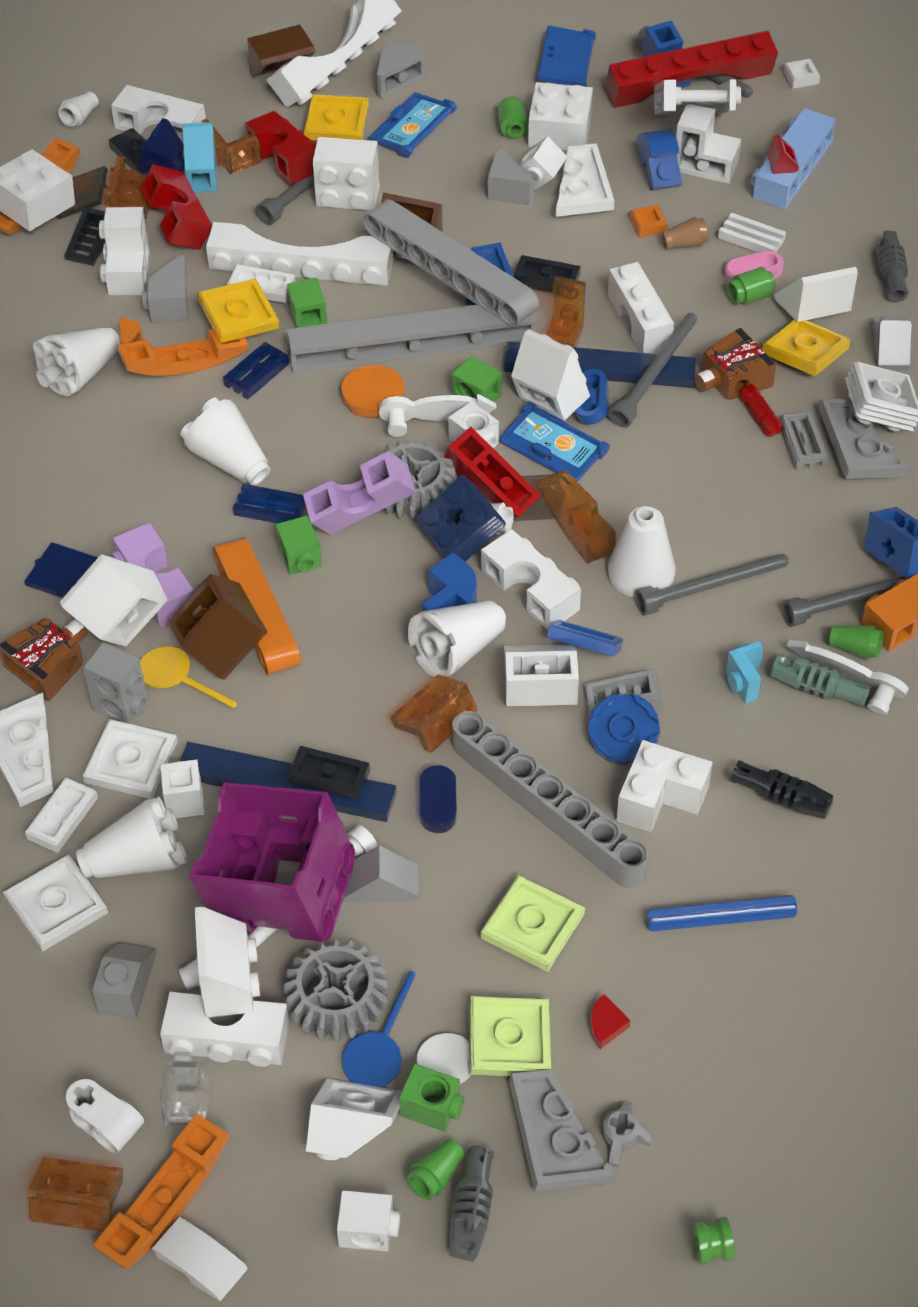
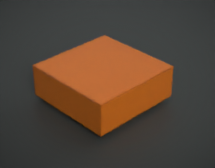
M658 204L633 209L629 212V219L638 237L658 234L667 230L668 223Z

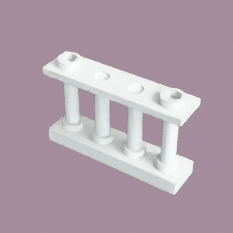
M730 79L718 85L717 90H681V87H676V80H663L654 86V116L668 115L676 111V106H686L687 103L698 106H717V115L735 111L736 105L741 103V86H736V79Z

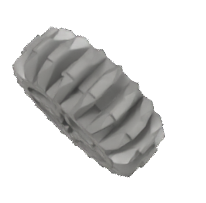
M412 439L409 444H402L398 441L396 447L393 448L386 445L384 452H377L376 454L377 457L390 451L408 464L416 493L385 508L387 514L396 511L399 519L405 514L410 515L414 519L417 514L457 479V473H455L452 460L444 457L446 451H439L437 444L428 447L425 440L420 444H414Z
M336 938L330 947H326L323 942L319 941L317 945L318 950L315 952L306 947L303 952L304 959L294 957L292 962L293 969L287 970L285 975L287 983L283 986L284 997H286L285 1004H287L288 1012L292 1013V1020L295 1025L302 1024L303 1031L307 1035L317 1029V1037L321 1041L327 1033L332 1034L336 1042H338L342 1033H347L351 1039H354L356 1035L355 1029L357 1028L367 1033L370 1028L369 1021L379 1022L381 1018L380 1010H385L387 1007L386 996L389 994V983L386 981L387 972L384 967H380V960L377 955L369 956V950L366 945L355 950V943L352 940L345 947L340 946V942ZM317 977L319 984L313 988L314 993L307 997L305 995L306 990ZM366 983L367 990L365 994L356 1002L354 994L359 991V986Z

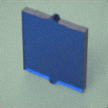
M51 542L41 558L35 560L34 568L24 581L25 586L64 598L98 557Z

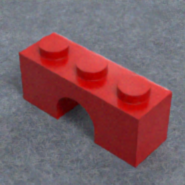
M274 110L244 123L249 148L263 160L274 156L277 172L288 182L293 184L314 175L313 158L317 143L311 141L301 130L295 128L288 119H284Z
M152 164L140 189L150 207L166 211L160 227L169 244L200 250L205 240L209 237L213 225L183 171Z

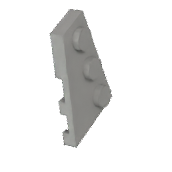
M851 398L821 400L819 411L845 479L907 477L910 467L904 460H897L892 454V445L887 440L882 441L872 430L873 423L864 424L855 417V409Z
M548 1069L512 1073L509 1084L534 1192L613 1183L617 1176L609 1163L605 1164L596 1149V1141L590 1132L586 1133L574 1114V1106L552 1071Z

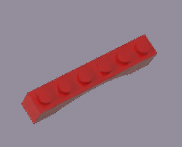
M768 30L609 64L605 87L613 107L618 108L641 103L654 94V86L663 80H676V83L699 76L721 74L738 76L747 80L770 75L773 72L778 50Z

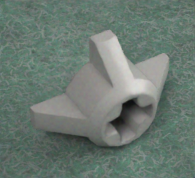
M627 1101L622 1102L620 1109L611 1111L606 1115L603 1122V1137L611 1146L608 1163L614 1166H619L622 1151L631 1149L636 1143L649 1146L652 1134L640 1126L638 1118L631 1112L633 1103Z

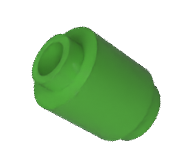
M516 97L503 99L497 109L501 131L508 138H520L529 130V120L525 105Z
M758 267L735 275L732 280L727 282L729 298L735 305L739 303L746 305L772 295L773 288L775 287L773 274L764 267Z

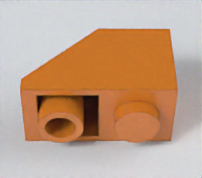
M918 574L907 580L902 579L898 581L892 589L881 595L876 594L872 596L864 606L865 610L861 625H875L876 629L883 630L884 639L882 646L888 652L915 637L918 626Z

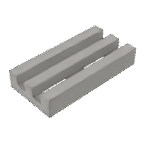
M812 411L780 415L781 430L796 470L803 469L804 464H807L809 468H813L818 462H820L821 466H827L829 456ZM800 420L805 421V424L807 426L808 432L810 434L811 440L816 451L815 454H812L811 448L807 440L808 438L806 436L805 431L803 430ZM790 422H792V424H793V427H794V429H795L797 438H798V440H799V443H800V446H801V448H802V451H803V454H804V455L801 454L799 445H798V443H797V440H796V437H795V435H794V432H793V429H792V426H791Z

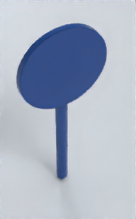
M414 971L408 973L381 1033H363L352 1039L346 1046L342 1057L344 1073L350 1082L383 1088L393 1082L398 1076L402 1065V1056L398 1045L388 1035L415 978Z

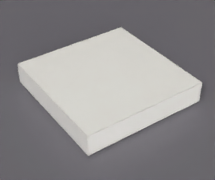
M109 719L84 771V783L148 799L154 797L161 781L160 764L169 763L178 742L177 736Z
M69 854L3 892L6 901L42 952L108 914L106 904Z

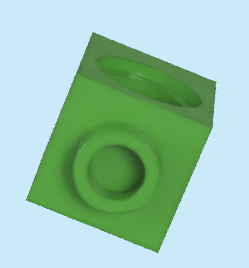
M473 356L469 357L462 365H458L451 375L452 395L469 396L477 399V394L493 402L502 395V372Z
M308 515L275 524L278 548L290 575L307 572L322 566L320 543Z
M414 1064L400 1096L401 1116L446 1132L451 1118L457 1120L464 1105L465 1097L460 1095V1079ZM432 1095L443 1098L437 1103H430L425 1100Z

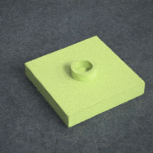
M518 875L482 929L481 939L548 972L585 915V907Z
M470 997V1075L511 1076L512 1073L551 1070L549 999Z

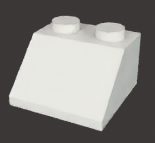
M195 907L198 977L206 1017L254 1012L253 997L260 996L258 972L251 973L250 967L251 962H258L256 939H248L246 923L205 907Z

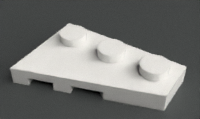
M597 143L568 146L567 159L565 160L563 178L559 190V199L556 205V217L614 210L615 201Z
M43 693L0 711V770L20 807L54 793Z

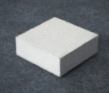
M811 59L784 63L783 73L792 89L819 84L820 75Z

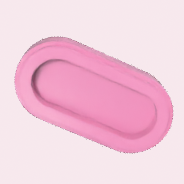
M761 251L732 259L726 264L724 277L728 282L735 275L758 267H764L773 274L775 279L782 274L784 261L781 255L773 251Z

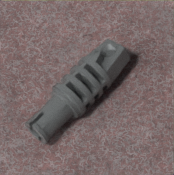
M885 230L880 245L878 244L876 247L880 275L882 280L887 283L889 299L894 302H900L905 300L909 293L905 281L908 275L905 251L899 243L896 231Z
M480 1145L468 1148L465 1177L457 1184L450 1222V1256L474 1262L478 1256L485 1233L487 1232L493 1194L492 1186L488 1181L494 1152L486 1147L484 1156H481L482 1146Z

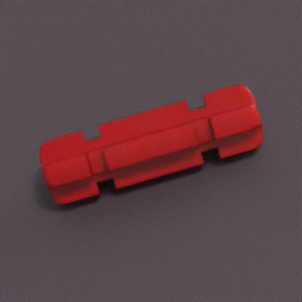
M753 384L743 386L740 398L745 405H748L747 408L758 424L762 426L761 428L769 437L775 434L778 435L782 431V423L774 415V411L764 397L759 395L760 391Z

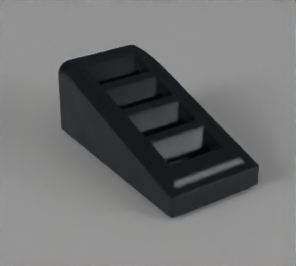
M88 207L83 208L64 255L65 260L94 266L106 241L100 238L99 230L92 229L91 226L99 227L100 220L105 219L106 211ZM86 235H95L96 238L88 237ZM86 242L93 244V246L81 245V243ZM77 250H81V251L90 252V253H89V256H88V255H84V254H80V253H76V252H77Z

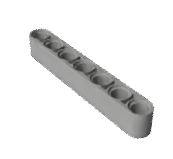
M385 200L363 216V224L371 236L506 324L516 326L539 308L538 297L528 286L393 200Z
M466 711L458 714L453 719V749L458 756L616 883L627 888L637 887L643 883L646 877L648 851L641 841L478 713ZM598 840H605L607 842L602 843L598 842ZM626 862H632L635 865H628Z

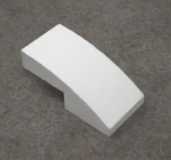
M181 1217L176 1220L152 1248L160 1260L184 1273L192 1285L218 1301L225 1297L248 1270L247 1266L233 1253Z

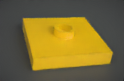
M312 95L304 130L305 136L310 140H318V137L363 140L369 109V98Z
M256 278L198 292V302L220 343L279 329L280 321Z
M794 319L763 344V350L771 358L810 375L817 376L849 349L851 339L807 320L797 322Z

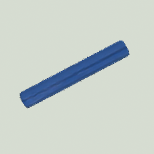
M793 895L652 908L647 910L646 918L650 931L793 918L797 914V903Z

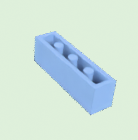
M806 108L801 111L797 118H792L788 131L785 135L781 134L780 136L795 150L799 170L794 173L772 174L769 159L766 155L761 169L757 168L752 176L751 185H754L753 198L786 209L833 142L836 118Z

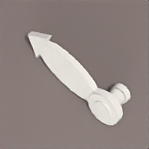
M477 394V399L469 396L441 395L421 398L416 401H411L401 396L386 398L380 403L379 415L384 421L389 422L388 433L391 436L400 437L407 433V424L405 422L412 418L448 421L450 415L471 401L487 413L496 409V403Z
M789 640L787 644L788 648L803 659L808 658L813 662L819 663L822 667L824 665L829 666L831 671L834 668L838 669L842 676L870 684L876 688L874 697L870 699L867 707L877 714L887 715L892 698H905L909 690L904 682L889 674L872 672L841 655L808 645V641Z

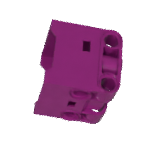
M224 782L218 797V813L202 857L195 860L189 878L207 909L246 923L247 933H252L258 926L288 930L293 939L328 942L333 934L353 871L355 848L347 836L343 822L340 820L328 792ZM281 815L296 817V819L282 818ZM280 860L301 862L293 885L275 883Z

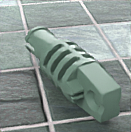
M783 654L777 655L771 671L772 677L793 686L795 689L799 690L802 687L804 692L814 691L815 696L823 694V698L827 700L836 697L861 707L865 706L871 685L843 677L841 672H838V669L834 668L831 671L828 670L829 666L824 665L820 667L817 662L811 664L809 663L810 660L806 658H796Z

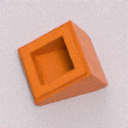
M123 317L119 318L121 344L143 340L140 322Z

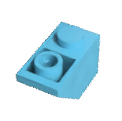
M213 122L183 123L186 178L194 193L217 192L218 164Z

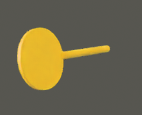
M163 646L155 648L146 653L140 660L144 684L156 689L170 688L182 681L231 708L237 706L235 701L187 677L190 670V660L188 655L177 647Z

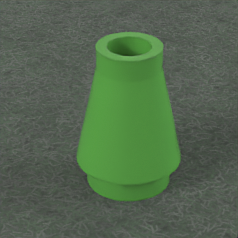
M833 625L829 645L841 648L867 660L870 657L878 658L882 650L884 632L883 630L876 629L875 625Z
M446 1139L441 1146L410 1166V1173L407 1175V1182L410 1188L418 1196L426 1200H430L434 1196H440L458 1163L465 1155L462 1147L454 1140Z

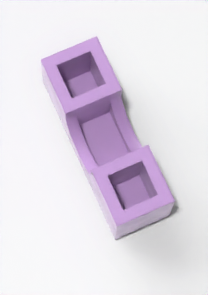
M387 451L360 465L363 475L361 480L347 485L337 484L330 480L304 493L303 496L311 523L332 535L416 493L408 464L390 451Z
M150 522L113 537L115 552L111 553L112 558L153 570L154 573L168 567L164 544ZM179 568L166 573H155L168 599L153 616L159 628L169 625L168 621L194 593V590Z

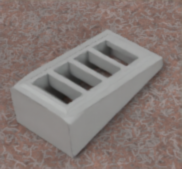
M654 668L585 684L590 715L600 702L598 693H605L607 698L613 695V692L628 695L627 691H634V695H639L648 701L655 711L664 710L660 686ZM642 690H648L649 693L642 694Z

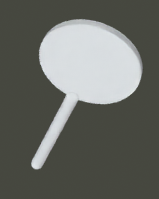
M452 1033L432 1036L420 1047L417 1054V1064L458 1078L461 1084L471 1076L470 1041Z

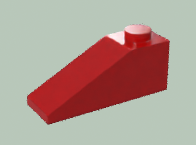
M469 427L448 446L444 457L452 460L457 477L462 474L465 475L483 496L491 502L505 503L507 507H512L514 517L517 519L541 497V494L472 427Z

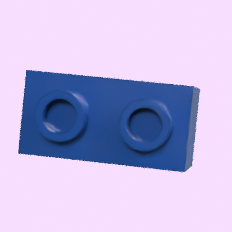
M898 507L870 512L864 549L877 557V560L886 563L898 571L899 575L905 578L913 577L918 574V520Z

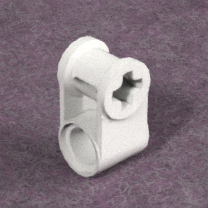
M90 1079L75 1081L66 1092L65 1099L70 1109L69 1113L72 1122L113 1154H118L144 1124L143 1117L134 1107L124 1100L118 1099L95 1081Z

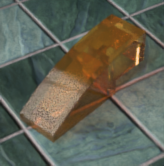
M566 469L537 480V487L553 517L587 564L612 554L616 546L615 530L599 514L598 502Z

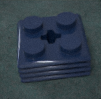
M463 474L415 517L416 523L445 558L454 552L465 562L506 525L503 518L478 488Z

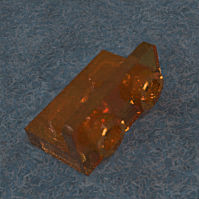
M117 157L115 167L110 169V187H105V204L109 205V207H143L144 218L147 219L150 206L140 187L149 170L126 169L124 157Z
M437 674L390 718L396 729L419 736L425 751L432 753L452 735L453 719L462 712H477V706L467 683Z
M43 1157L28 1187L29 1220L38 1223L103 1232L112 1221V1206L123 1183V1168Z

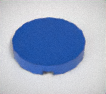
M621 693L610 695L600 701L591 712L588 725L590 743L597 754L608 762L620 765L633 764L642 740L654 744L658 743L660 735L658 714L652 705L639 695H621Z

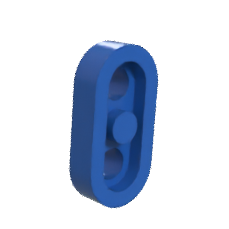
M589 369L582 373L586 377V386L590 397L575 410L578 420L587 425L596 424L606 417L609 398V385L604 372L598 369Z

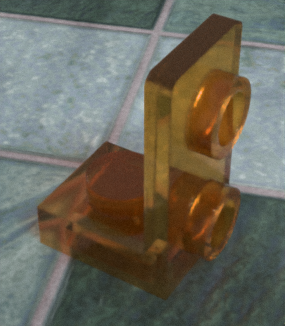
M208 119L201 120V123H210ZM213 127L217 164L219 166L222 165L230 175L261 163L259 140L254 134L227 143Z
M556 277L554 280L553 316L546 335L562 345L577 347L584 328L585 282Z

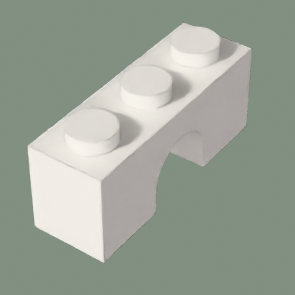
M130 85L125 86L111 105L114 127L116 129L127 131L134 128L141 135L144 129L150 125L164 124L166 142L184 146L183 123H206L203 104Z
M638 262L609 269L608 298L619 316L629 314L631 338L640 353L658 354L673 333V320Z
M511 529L481 549V572L503 591L517 583L533 585L527 589L526 611L547 630H549V626L558 620L565 621L580 610L581 588L573 578L567 577L550 558L541 555L534 549L528 539L520 537L514 530Z
M170 992L160 1032L164 1052L178 1058L201 1056L209 1057L217 1062H229L230 1060L248 1061L250 1064L260 1067L269 1066L270 1064L282 1065L289 1027L287 1004L253 1000L254 1012L244 1013L243 1017L233 1025L220 1026L211 1021L212 1017H206L202 995Z

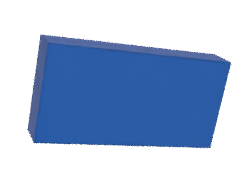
M558 620L551 624L547 634L548 638L612 657L621 651L623 643L621 637L563 620Z

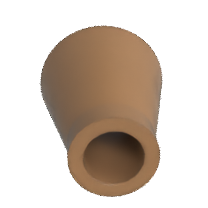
M693 217L662 232L666 249L702 246L703 242L709 241L708 230L703 217L699 219Z

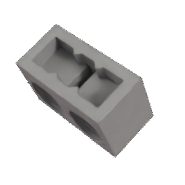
M102 642L83 667L92 709L116 721L131 724L137 715H141L144 712L148 703L140 659Z

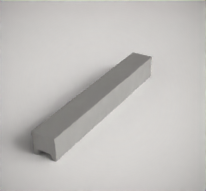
M470 305L285 330L288 355H290L293 373L501 347L507 346L508 342L521 343L523 335L528 329L536 332L538 319L534 311L516 326H510L482 307Z

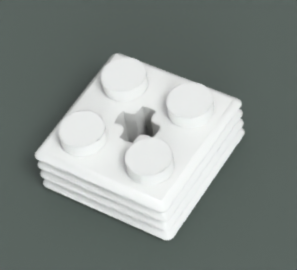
M854 362L855 367H851L852 372H848L849 377H845L849 390V397L855 409V417L864 424L874 422L885 425L888 429L896 432L901 429L914 431L913 426H917L916 422H918V399L910 376Z

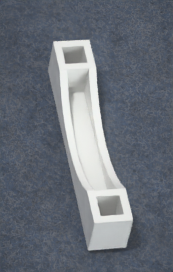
M394 0L357 1L351 7L346 34L333 53L318 57L296 56L281 66L266 81L286 108L296 102L299 106L312 97L310 91L313 88L317 91L330 81L327 77L329 74L332 73L335 76L347 66L344 63L345 60L349 59V61H352L363 52L361 46L365 44L368 47L380 37L377 32L380 30L385 32L396 23L394 18L402 12Z
M213 222L206 245L209 269L233 271L236 264L294 274L298 278H317L319 280L388 286L394 262L393 250L373 236H360L347 242L329 246L298 247L268 240L252 232L243 224Z

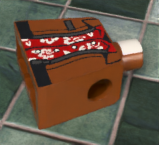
M740 327L706 349L703 355L702 372L696 374L694 380L701 392L715 387L725 399L731 400L740 397L743 386L753 384L759 391L773 387L776 363Z
M42 618L0 643V656L3 667L36 693H43L44 699L49 702L82 666L83 657L78 642L87 636V631L76 619L61 629L48 618Z

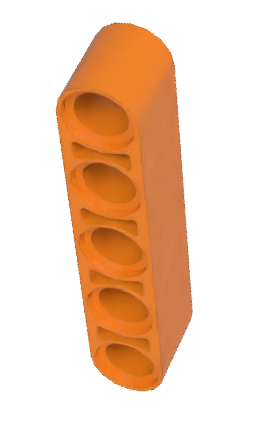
M242 537L214 546L213 553L222 578L241 584L267 630L264 637L254 647L266 675L269 676L301 665L297 644L248 539Z

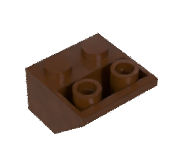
M209 574L168 621L180 646L217 677L224 680L267 633L241 584Z

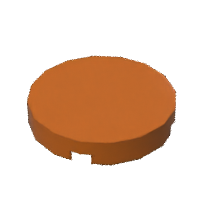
M365 365L356 368L347 374L342 382L343 403L345 406L350 407V411L354 414L366 418L380 417L379 405L384 399L394 396L405 397L404 381L399 373L390 367L382 365Z

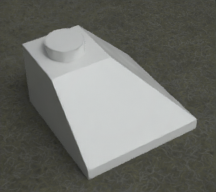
M326 1079L311 1104L306 1151L317 1153L319 1158L325 1160H337L341 1157L347 1158L392 1125L400 1109L402 1091Z

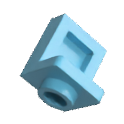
M760 641L749 645H740L734 650L729 651L726 674L729 685L733 692L739 693L745 704L758 700L761 677L756 668L761 665L763 646Z

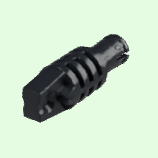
M742 760L737 762L736 767L738 769L734 768L731 782L760 792V796L764 800L781 805L786 809L826 819L833 804L832 794L806 780L803 781L780 770L771 769L767 772L744 763Z

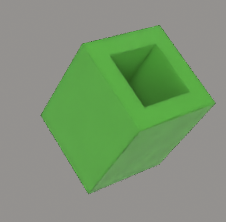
M312 278L287 283L289 308L296 328L327 324L326 302L318 279Z

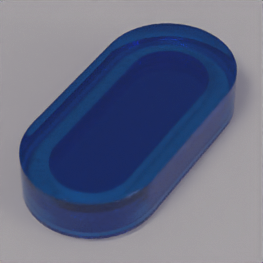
M435 765L425 769L420 776V822L429 832L444 833L452 829L457 820L456 776L448 767Z

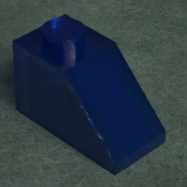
M161 119L141 147L137 167L138 172L147 175L152 164L179 171L184 170L185 162L184 158H182L184 143L168 119Z

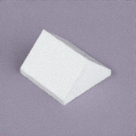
M852 267L802 277L775 293V300L797 322L851 311L858 274L857 268Z

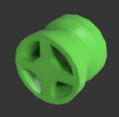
M727 1217L717 1218L711 1224H705L702 1221L692 1222L693 1245L697 1261L700 1265L709 1264L713 1258H721L724 1261L734 1259L733 1235Z

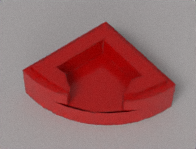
M605 994L597 1000L591 1014L592 1037L599 1049L630 1027V1019Z

